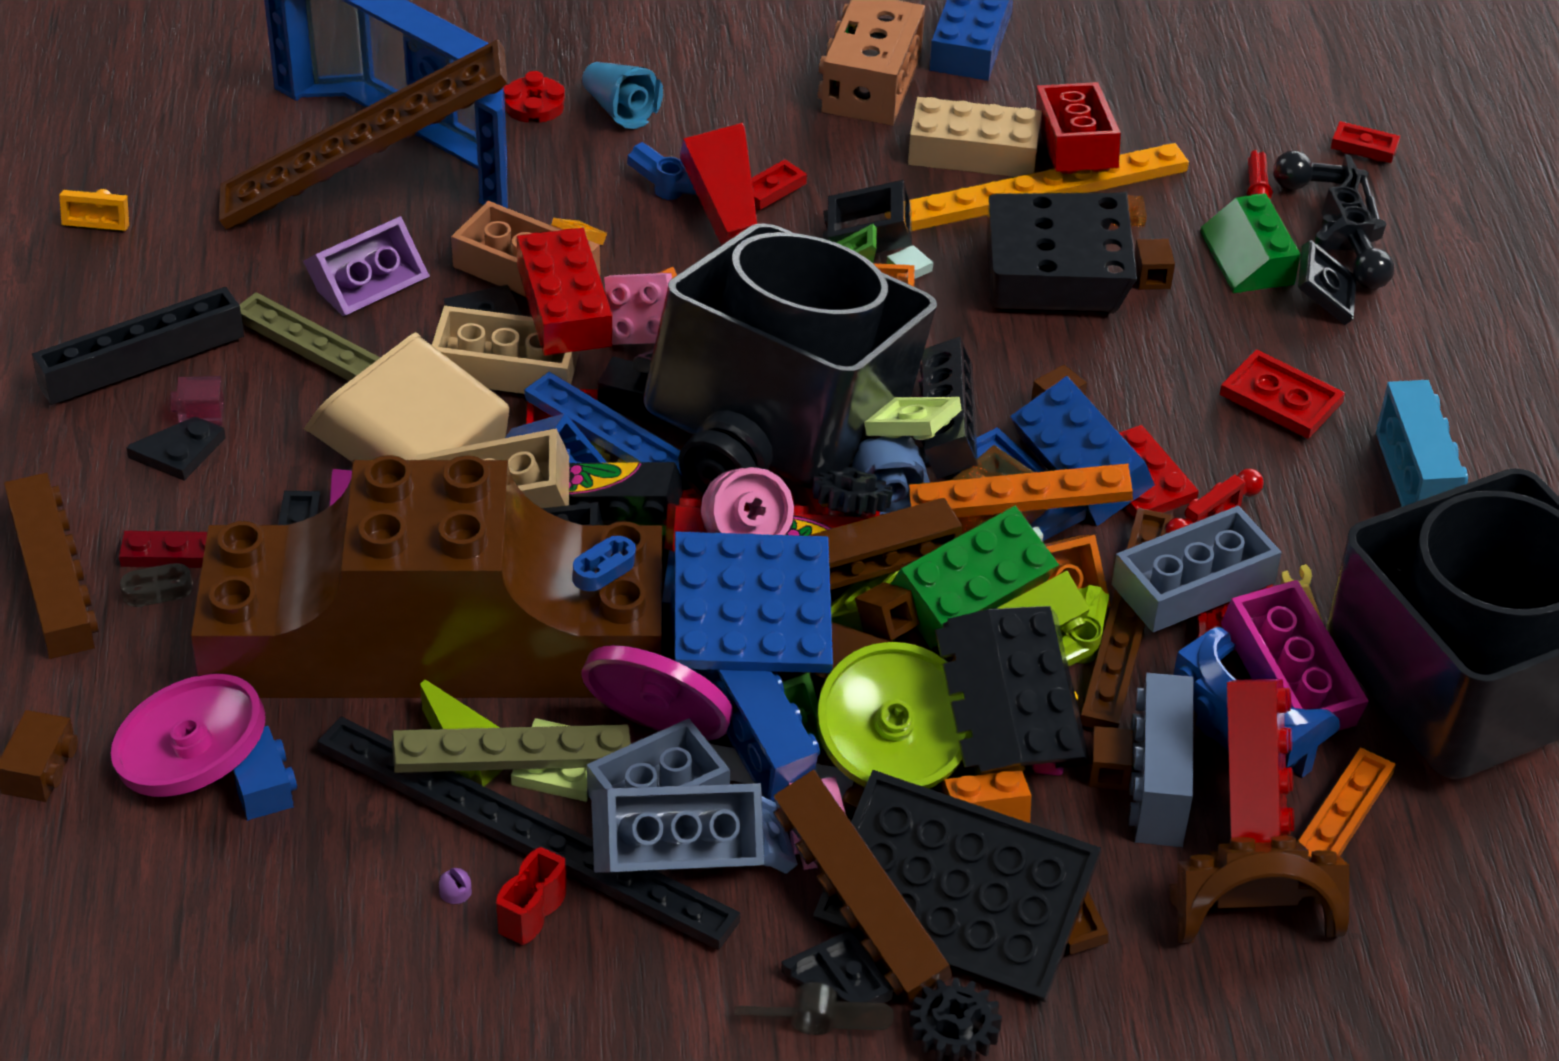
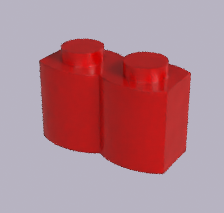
M543 847L533 850L526 856L520 866L519 875L507 881L497 895L498 934L521 945L527 944L539 934L544 925L545 916L558 909L566 896V862L564 857Z

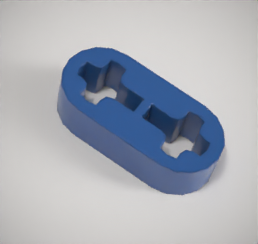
M612 536L585 551L574 559L572 568L573 584L584 591H596L624 575L634 566L635 544L627 537Z

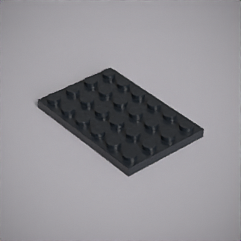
M872 769L851 823L949 963L950 969L1046 1003L1101 856V847ZM823 890L813 914L814 919L844 931L851 930L839 911L844 905L838 896L834 894L829 897L825 890ZM859 927L851 930L853 934L866 938Z

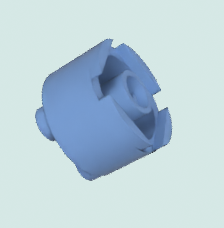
M883 436L876 439H865L860 443L859 451L852 462V468L867 474H874L877 478L876 481H886V485L892 486L891 506L886 508V512L880 511V515L911 507L909 484L930 483L920 449L913 438L909 436L899 438Z

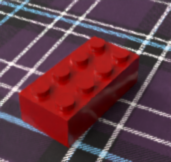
M1098 82L1039 85L1036 87V110L1042 111L1040 132L1056 172L1064 174H1074L1078 170L1106 172L1112 168H1119L1121 132Z
M584 227L518 235L517 268L544 356L612 347L613 315Z
M1283 679L1227 682L1231 838L1249 837L1255 839V843L1271 842V837L1288 836L1291 832H1294V808H1287L1286 796L1290 791H1293V768H1286L1285 754L1292 751L1291 727L1285 728L1284 713L1291 711L1290 688H1284Z

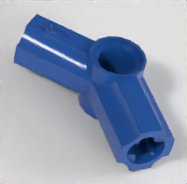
M643 142L634 146L627 157V164L655 184L654 190L658 197L674 200L682 194L697 195L680 159L663 157Z

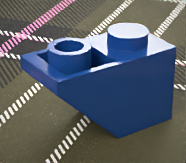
M264 726L262 735L254 749L233 769L237 794L247 821L293 808L291 791L297 790L296 778L292 767L284 768L283 762H286L287 759L281 739H273L269 726Z

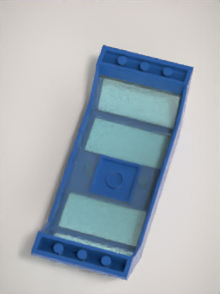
M264 0L274 89L295 101L304 97L345 96L366 108L489 44L407 0ZM503 87L495 94H488L476 100L470 107L459 109L447 115L441 122L430 124L418 130L415 135L478 169L479 203L484 205L487 201H491L508 208L507 140Z

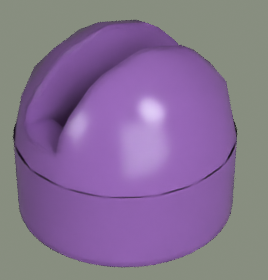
M451 868L441 875L439 894L442 900L450 904H460L469 899L472 893V885L467 872L460 868ZM455 882H459L462 887L458 889Z

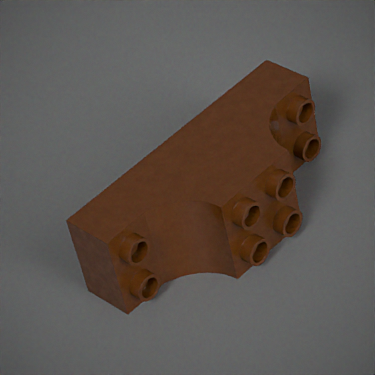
M393 455L380 456L373 460H353L352 477L347 489L334 504L313 517L291 525H257L249 521H237L228 525L208 526L191 633L198 676L227 674L239 677L247 681L255 689L259 698H421L420 683L425 679L454 698H596L586 687L581 674L588 655L594 649L603 646H625L662 656V525H637L625 521L610 525H579L556 517L534 504L522 493L512 478L508 460H483L469 455L459 456L452 460H405ZM612 536H623L632 540L636 547L634 566L630 571L596 591H584L573 584V562L579 555Z

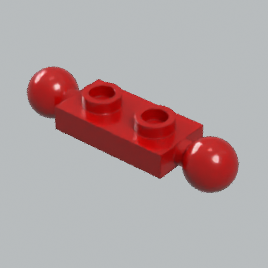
M1248 468L1239 472L1238 475L1234 474L1223 483H1217L1206 495L1189 503L1184 513L1185 519L1174 518L1170 520L1165 526L1166 533L1238 505L1241 507L1243 495L1252 497L1261 492L1264 486L1261 473L1255 469Z

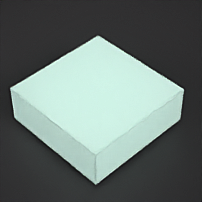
M914 245L887 256V264L914 265V279L931 272L933 269V262Z

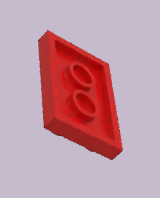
M1256 349L1221 384L1219 395L1309 439L1343 403L1345 392Z
M1142 425L1119 432L1146 462L1155 484L1125 506L1134 519L1138 508L1164 513L1189 504L1194 499H1198L1199 490Z

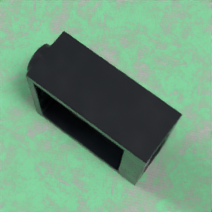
M903 180L828 196V209L823 211L827 230L823 231V239L837 243L874 224L877 228L875 253L912 246L911 201ZM891 212L890 219L841 229V222Z

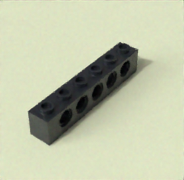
M961 336L925 348L922 363H920L919 367L922 377L919 380L922 396L919 397H960L962 411L953 417L949 424L939 429L934 437L921 440L924 447L920 448V453L925 467H932L937 479L978 466L973 365Z

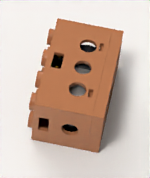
M851 0L850 4L845 3L842 21H837L834 38H830L828 41L827 56L822 55L819 64V74H823V81L819 85L818 99H822L823 113L894 125L922 56L925 5L899 0ZM883 15H889V16L893 17L894 19H893V20H890V19H888V18H879V17H880V16H883Z

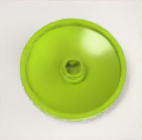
M883 642L863 647L838 663L827 677L820 694L817 708V728L825 752L833 764L845 776L855 783L866 787L873 769L930 789L955 772L963 761L959 740L972 738L973 734L972 732L957 734L950 703L965 699L964 693L954 696L948 695L942 664L948 663L946 660L920 646L901 642Z

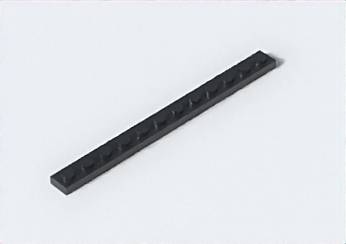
M342 716L317 741L319 752L526 855L539 847H543L564 857L566 875L717 950H720L740 923L739 911L655 870L594 872L592 839L454 771L394 773L392 741Z

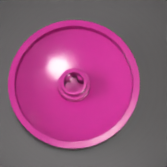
M603 646L590 652L582 668L583 682L599 701L619 715L641 726L661 731L689 718L708 741L722 737L727 732L732 720L733 707L720 689L692 669L664 656L632 647Z
M208 674L178 681L148 697L125 718L112 742L111 760L122 782L132 791L139 794L166 797L195 791L231 772L251 753L264 730V706L255 689L247 681L236 676Z

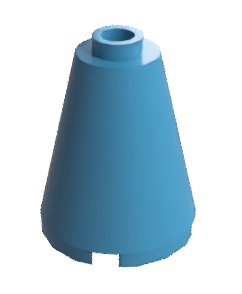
M594 62L585 69L582 76L584 88L616 123L625 128L636 129L645 126L649 122L647 119L651 114H657L663 99V85L657 79L655 73L647 68Z

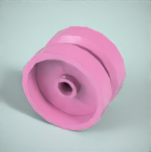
M753 467L722 473L709 484L703 495L701 506L704 527L708 533L786 535L792 524L794 512L791 492L783 480L767 469ZM745 503L749 505L750 512L744 511Z

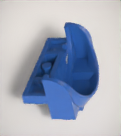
M1216 627L1178 651L1173 675L1193 677V710L1198 715L1196 726L1207 737L1215 740L1229 752L1227 682L1236 679L1225 669L1221 660L1235 650V644L1231 642L1229 632L1221 627ZM1291 707L1290 712L1284 713L1285 728L1291 727L1292 751L1285 754L1286 768L1292 767L1293 772L1301 778L1312 771L1318 745L1339 731V718L1327 709H1298Z

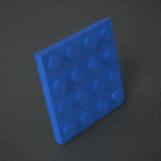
M675 532V661L690 669L831 673L833 668L828 536Z

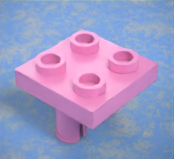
M671 273L610 275L604 277L606 297L613 315L612 345L655 343L668 283L672 279Z

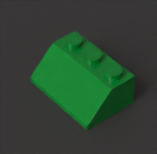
M1267 194L1236 197L1201 227L1200 232L1233 293L1295 285L1301 254Z

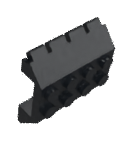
M1051 606L986 609L949 618L947 622L943 623L944 628L935 630L940 657L946 658L956 655L957 661L942 664L948 695L954 696L964 693L965 699L950 703L957 734L968 732L973 734L972 738L959 740L964 769L974 768L975 775L998 773L1010 767L1055 763L1057 769L1087 766L1090 764L1059 621Z

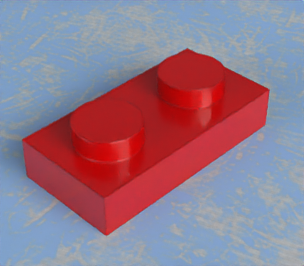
M1339 121L1332 139L1331 149L1392 164L1401 136Z
M784 159L752 177L755 207L761 210L806 185L807 174Z

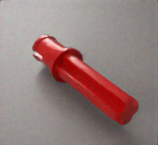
M1253 150L1248 158L1250 186L1247 189V196L1267 194L1269 199H1271L1273 191L1268 182L1266 154Z

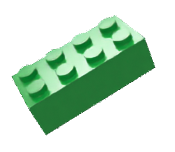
M1015 505L904 566L891 584L911 590L920 625L915 628L930 649L938 645L935 630L944 628L943 623L947 622L949 618L986 609H996L1046 582L1059 566V563Z

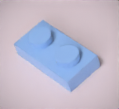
M761 796L764 865L767 867L771 866L787 874L798 865L788 833L782 829L773 814L778 809L776 803Z

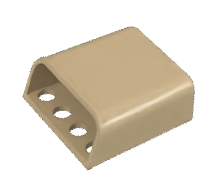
M415 332L333 393L316 410L304 427V430L319 438L352 463L353 460H373L386 455L398 456L405 460H416V455L505 438L509 406L499 396Z

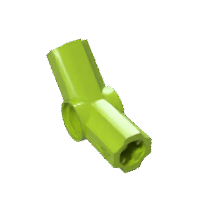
M1088 585L1085 588H1078L1090 611L1087 617L1083 619L1085 622L1084 626L1067 635L1064 631L1061 632L1068 666L1075 663L1087 664L1097 658L1109 602V594L1105 593L1101 587Z

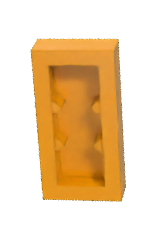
M99 189L95 193L63 190L59 195L62 225L126 231L129 227L128 196L111 194L105 189Z

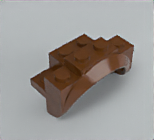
M1292 836L1271 837V842L1255 843V839L1249 837L1231 838L1230 844H1218V851H1209V855L1190 856V861L1178 862V884H1169V900L1178 909L1179 943H1194V938L1213 904L1218 908L1299 905V900H1302V897L1314 896V903L1322 905L1325 937H1343L1349 925V864L1340 856H1336V852L1329 850L1311 852V857H1309V850Z

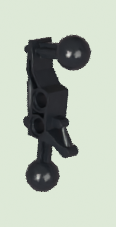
M1297 150L1287 151L1278 156L1274 163L1273 175L1282 188L1297 190L1306 186L1310 181L1339 183V186L1328 189L1322 210L1321 229L1316 233L1314 243L1324 251L1354 250L1357 257L1353 263V276L1356 281L1364 288L1378 289L1386 286L1394 275V261L1386 251L1374 248L1371 243L1382 239L1386 222L1380 219L1375 199L1371 194L1367 180L1368 171L1357 169L1351 156L1346 154L1342 165L1312 163L1305 153ZM1359 183H1362L1366 197L1365 203L1358 192Z

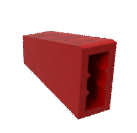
M743 123L683 138L680 159L722 246L748 227L757 224L745 127Z

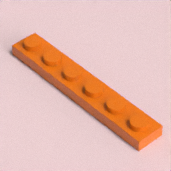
M1128 463L909 484L911 506L945 498L957 518L999 514L1015 505L1019 511L1133 501V489Z

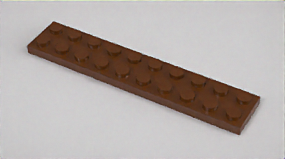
M496 39L220 183V223L226 230L235 225L244 224L252 216L264 210L273 209L279 202L291 196L300 195L306 188L318 182L329 180L335 173L347 167L356 166L362 159L374 153L385 151L391 144L403 138L407 139L414 136L418 130L430 124L441 122L447 115L459 109L470 107L476 100L488 94L499 92L508 84L505 48Z

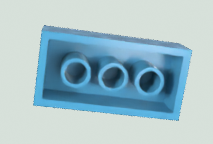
M1429 380L1388 382L1376 435L1401 506L1403 507L1467 484V469L1461 466L1458 458L1457 443L1451 440L1448 419L1442 416L1439 396L1434 394Z

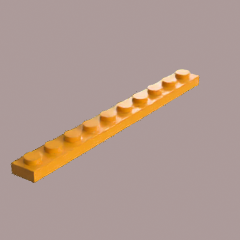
M1176 143L1121 154L1119 168H1112L1106 172L1078 170L1074 174H1064L1056 172L1055 169H1049L1047 171L910 200L912 231L988 215L989 197L992 194L1090 193L1186 172L1189 161ZM891 212L885 213L887 219L891 218Z

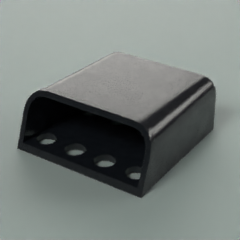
M1127 192L992 194L989 197L987 252L990 301L994 308L1105 312L1110 314L1117 312L1137 280ZM1111 223L1119 227L1115 230H1108ZM1115 244L1121 249L1114 252L1106 250V245ZM1108 266H1119L1123 271L1111 273L1108 271Z

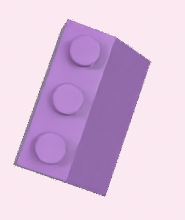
M401 216L319 252L303 261L317 291L342 316L430 277Z

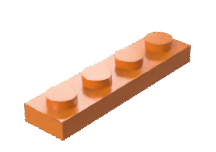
M1360 747L1299 839V842L1309 850V857H1311V852L1317 850L1334 851L1336 856L1342 854L1393 775L1395 763Z

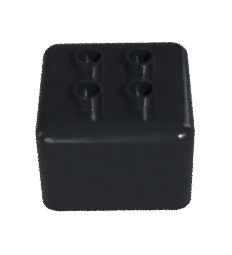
M754 224L669 281L643 394V403L647 411L656 418L692 435L696 434L706 418L716 411L728 410L744 415L761 428L772 445L773 460L768 470L801 487L812 489L814 476H818L820 472L826 474L829 471L840 472L844 467H849L859 451L858 447L862 441L881 437L866 435L864 423L895 397H911L937 302L927 292L882 273L871 261L843 245L819 237L793 233L772 224Z
M1518 468L1503 470L1361 521L1352 526L1348 533L1326 629L1353 675L1428 764L1444 777L1451 779L1466 778L1559 741V496L1538 475L1528 470Z

